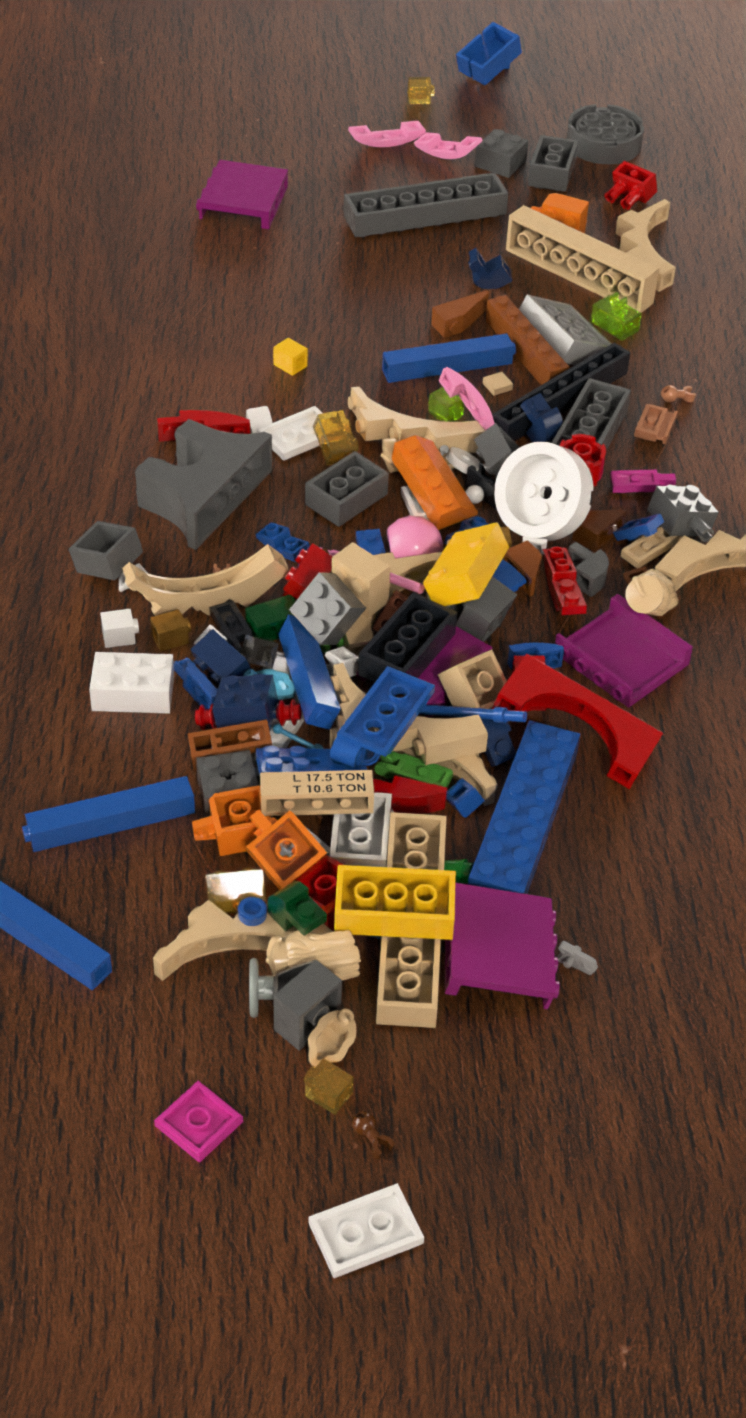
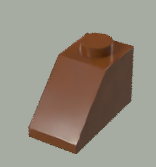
M527 540L510 547L503 559L524 576L527 583L522 585L521 588L530 597L535 592L542 554L539 549L535 548Z

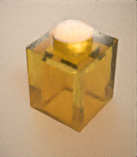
M408 77V102L431 103V96L435 95V85H431L430 77Z
M323 1058L316 1067L312 1066L304 1077L305 1097L336 1115L353 1094L354 1077Z

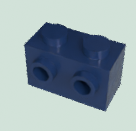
M214 629L190 649L195 657L193 662L202 672L207 670L211 674L209 677L218 687L221 677L231 675L243 676L247 670L251 669L247 659Z

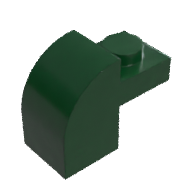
M293 881L268 898V914L285 932L294 926L305 936L327 922V913L309 896V888L299 881Z

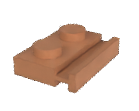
M646 404L636 426L634 437L654 442L661 440L663 441L662 444H666L676 421L678 411L672 413L668 412L667 408Z

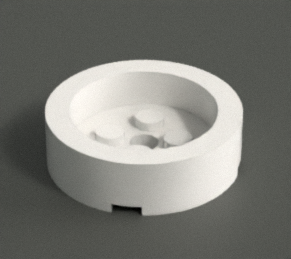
M533 442L524 445L506 459L498 473L495 484L497 511L506 526L521 536L547 539V541L564 538L582 524L590 510L591 505L589 503L591 491H593L592 476L583 459L567 448L548 442ZM550 486L552 495L550 498L545 499L543 498L545 487Z

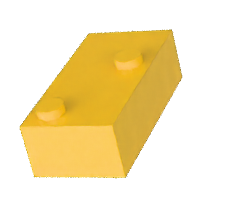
M498 522L454 533L423 582L431 601L443 606H449L480 598L509 549V545Z
M338 865L334 932L350 930L352 935L453 940L456 871Z

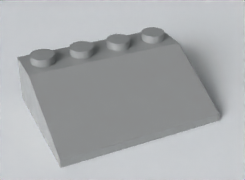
M527 294L519 308L522 314L567 364L577 365L612 344L571 304Z

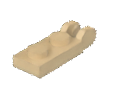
M661 526L655 534L648 537L642 536L623 548L621 557L638 569L667 550L672 549L681 540L682 536L668 537L669 534Z

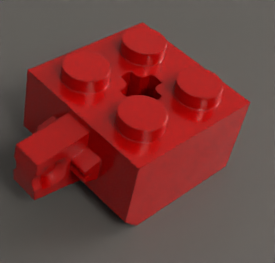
M326 855L295 881H299L309 888V896L327 913V922L323 924L334 932L338 865L343 864Z

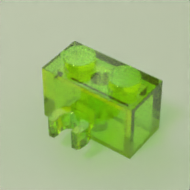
M616 292L593 304L591 322L623 341L639 331L642 313L627 305V297L619 300V293Z

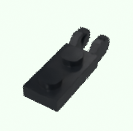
M233 600L209 607L211 617L231 646L241 655H244L240 642L245 641L252 655L258 653V645L252 636V631Z

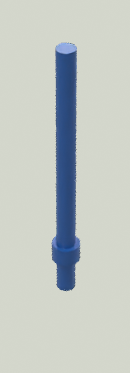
M425 705L419 715L460 718L479 714L481 719L493 720L494 723H506L507 721L526 722L527 720L526 711H512L506 707L483 709Z

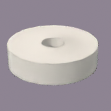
M452 447L446 455L448 462L465 474H467L468 467L471 465L476 467V471L479 470L480 461L465 450Z

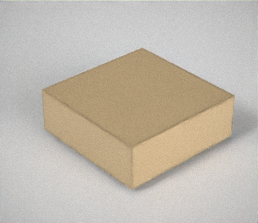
M503 372L483 377V385L493 396L513 390V383Z

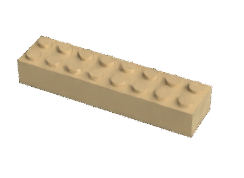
M525 205L509 215L506 251L637 314H641L654 303L659 268Z
M390 812L387 867L444 870L447 816ZM382 936L376 1024L436 1028L441 939Z

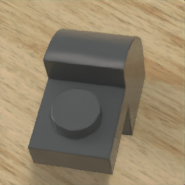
M575 542L569 546L568 553L577 571L576 581L580 590L592 597L606 584L609 559L601 549L596 553H592Z

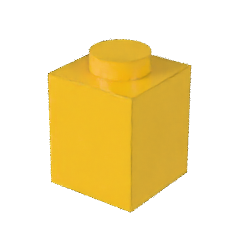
M287 338L273 347L274 365L293 376L307 367L308 348Z

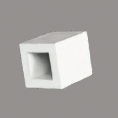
M131 609L100 613L105 648L135 644V634L139 633L137 618H132Z

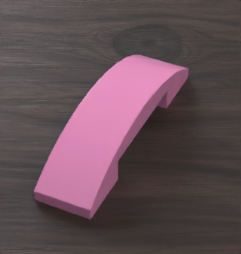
M419 121L401 122L400 129L371 132L367 125L353 126L348 129L356 141L373 147L403 145L421 137L426 132Z
M426 132L414 144L417 148L432 156L444 159H457L470 153L482 142V138L467 136L461 142L442 141L440 134Z
M448 367L444 368L439 382L450 398L459 395L474 419L479 422L485 431L494 425L491 411L478 390L456 371Z

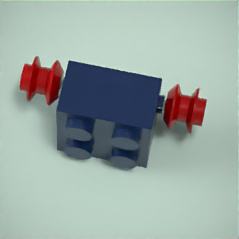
M273 674L231 675L221 677L214 704L211 705L210 709H206L201 704L199 710L195 711V722L197 726L200 725L201 730H205L207 725H211L215 729L267 719L269 731H271L273 719H277L281 726H285L286 721H291L296 726L297 720H301L302 713L301 706L296 704L295 699L291 700L290 705H285L283 700H280L278 703Z

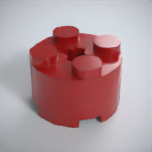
M574 434L572 439L566 441L563 439L559 446L575 452L583 459L591 473L593 487L597 486V482L601 479L604 471L605 445L601 446L595 441L596 437L586 434Z

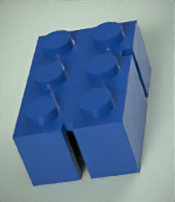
M492 22L482 31V35L478 34L456 54L459 71L470 78L473 76L474 80L486 85L522 53L520 37Z

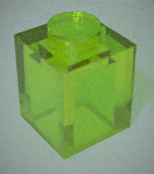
M443 387L429 394L428 412L440 421L453 422L463 416L464 403L459 395L450 398Z

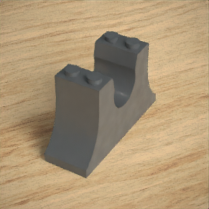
M188 419L175 431L177 465H172L162 459L148 457L142 464L137 466L135 477L138 506L158 514L175 524L185 535L188 547L196 550L272 472V434L267 432L254 434L229 433Z

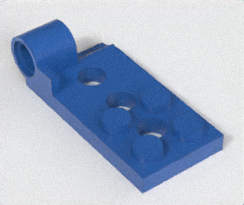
M387 666L337 732V737L331 747L330 758L357 769L365 757L366 750L384 757L391 754L434 694L435 685ZM398 694L404 695V697H402V698H397V697H394V696H396V695H398ZM391 711L392 714L386 715L381 712ZM372 727H375V728H378V729H380V730L377 731V732H372V731H369L368 729H369V728H372Z
M269 745L263 748H256L255 759L260 775V773L368 770L366 766L376 763L380 755L366 750L361 765L354 769L331 759V749H306L302 746L278 748Z

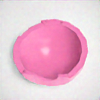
M410 515L399 518L387 529L386 535L390 553L393 552L395 559L443 552L441 533L432 522L423 517Z

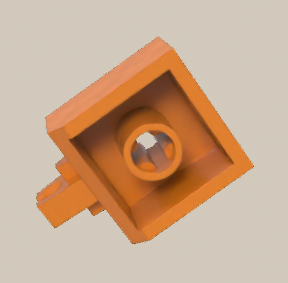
M552 193L548 195L541 207H531V209L585 233L588 201Z
M260 785L215 793L209 799L211 816L192 821L195 841L216 839L220 856L246 852V846L257 838L254 832L258 829L250 820V816L257 810L261 811ZM265 816L268 820L271 819V816Z
M257 810L250 816V820L258 830L254 832L257 838L246 846V851L279 890L295 881L326 856L327 852L291 811L287 812L278 821L274 817L268 820L260 810ZM282 846L285 849L292 848L291 857L287 855L282 857L280 855Z

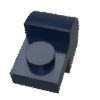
M476 248L469 251L470 261H468V264L472 270L473 281L478 287L482 289H498L513 281L511 269L501 254L486 262Z
M541 393L523 401L520 405L533 424L526 434L532 443H552L563 424L562 416L558 408L551 409Z
M481 719L488 732L485 753L491 767L514 758L516 751L508 735V731H511L508 722L494 723L493 720Z

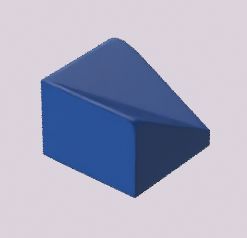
M463 778L447 791L446 801L464 818L469 816L485 801L476 788Z

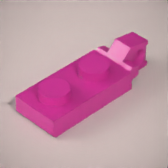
M657 469L619 470L610 473L613 493L654 492L656 486L676 485L675 474L657 473Z

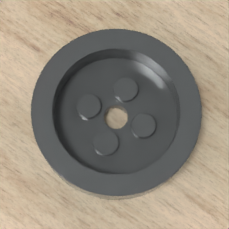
M596 104L587 105L575 110L570 115L566 139L578 141L577 157L598 164H619L623 161L627 162L634 159L640 153L644 134L643 120L633 111L621 106L607 104V107H597Z

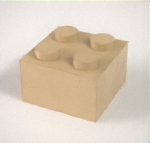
M353 542L332 557V573H335L366 607L362 613L364 616L369 618L388 603L390 565Z
M492 649L438 674L446 694L454 707L489 709L493 707L498 693L507 682Z

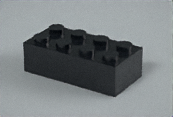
M412 593L359 653L358 675L375 683L386 667L389 666L419 678L455 635L457 612L416 593Z

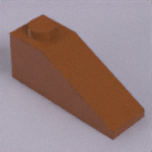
M485 290L432 307L431 325L444 338L462 333L487 310L489 292Z
M267 719L187 733L194 772L197 771L196 757L250 750V753L253 754L256 752V748L272 746Z

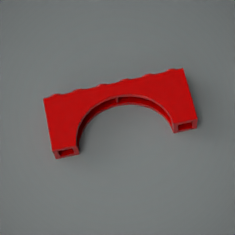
M527 653L498 693L492 709L495 707H506L508 710L526 712L541 708L557 709L582 719L597 731L608 748L610 768L607 777L628 789L633 785L663 735L661 731L643 722Z

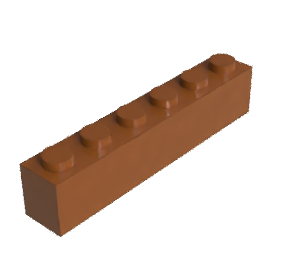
M506 295L487 300L486 322L497 335L508 334L510 340L516 346L515 356L540 385L569 369V365Z

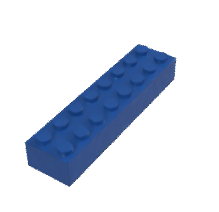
M529 720L469 875L468 885L528 894L577 756L580 733Z

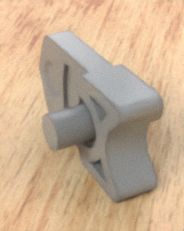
M562 941L558 947L560 953L557 957L564 967L570 968L572 966L588 975L593 974L597 970L596 960L581 952V947Z

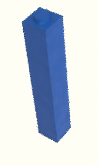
M500 334L383 352L382 371L388 383L441 375L446 367L456 372L508 365L513 362L516 346L510 340L508 334Z
M288 614L278 635L305 722L309 725L330 730L341 708L320 645L295 616Z
M185 776L25 814L26 825L22 826L25 842H31L33 852L192 815L195 814L194 794L188 778Z
M0 881L1 929L92 991L112 972L111 956L108 952Z

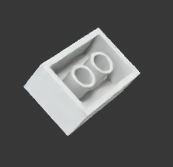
M95 652L89 689L92 711L170 713L174 683L173 654Z
M374 793L373 813L334 814L330 847L331 858L343 865L387 867L392 794Z

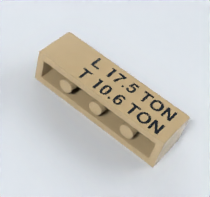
M372 770L260 773L261 812L264 816H283L289 811L295 815L373 813L374 786Z

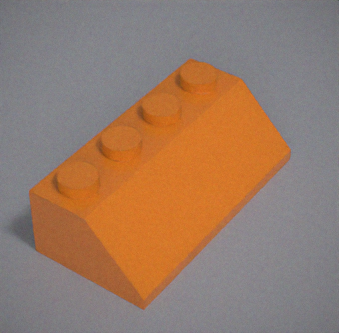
M414 435L394 443L393 463L430 522L438 530L478 515L477 509L433 441Z

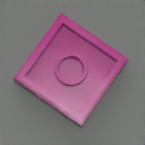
M197 1081L154 1120L155 1127L200 1163L243 1122V1116L200 1081Z

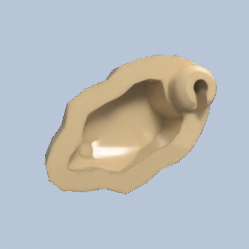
M345 1008L327 1013L322 1016L317 1026L308 1037V1061L313 1068H325L330 1064L340 1062L345 1057L349 1047L356 1038V1023L351 1010Z

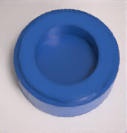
M248 897L239 903L238 918L243 924L257 926L266 920L267 905L262 899Z

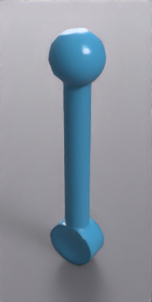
M280 724L273 726L272 730L275 734L281 733L310 749H323V746L320 744L314 745L286 731Z

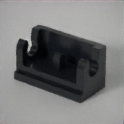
M479 463L478 471H476L475 466H469L466 487L468 488L472 485L480 486L484 491L483 500L497 510L495 504L496 482L485 474L483 463Z

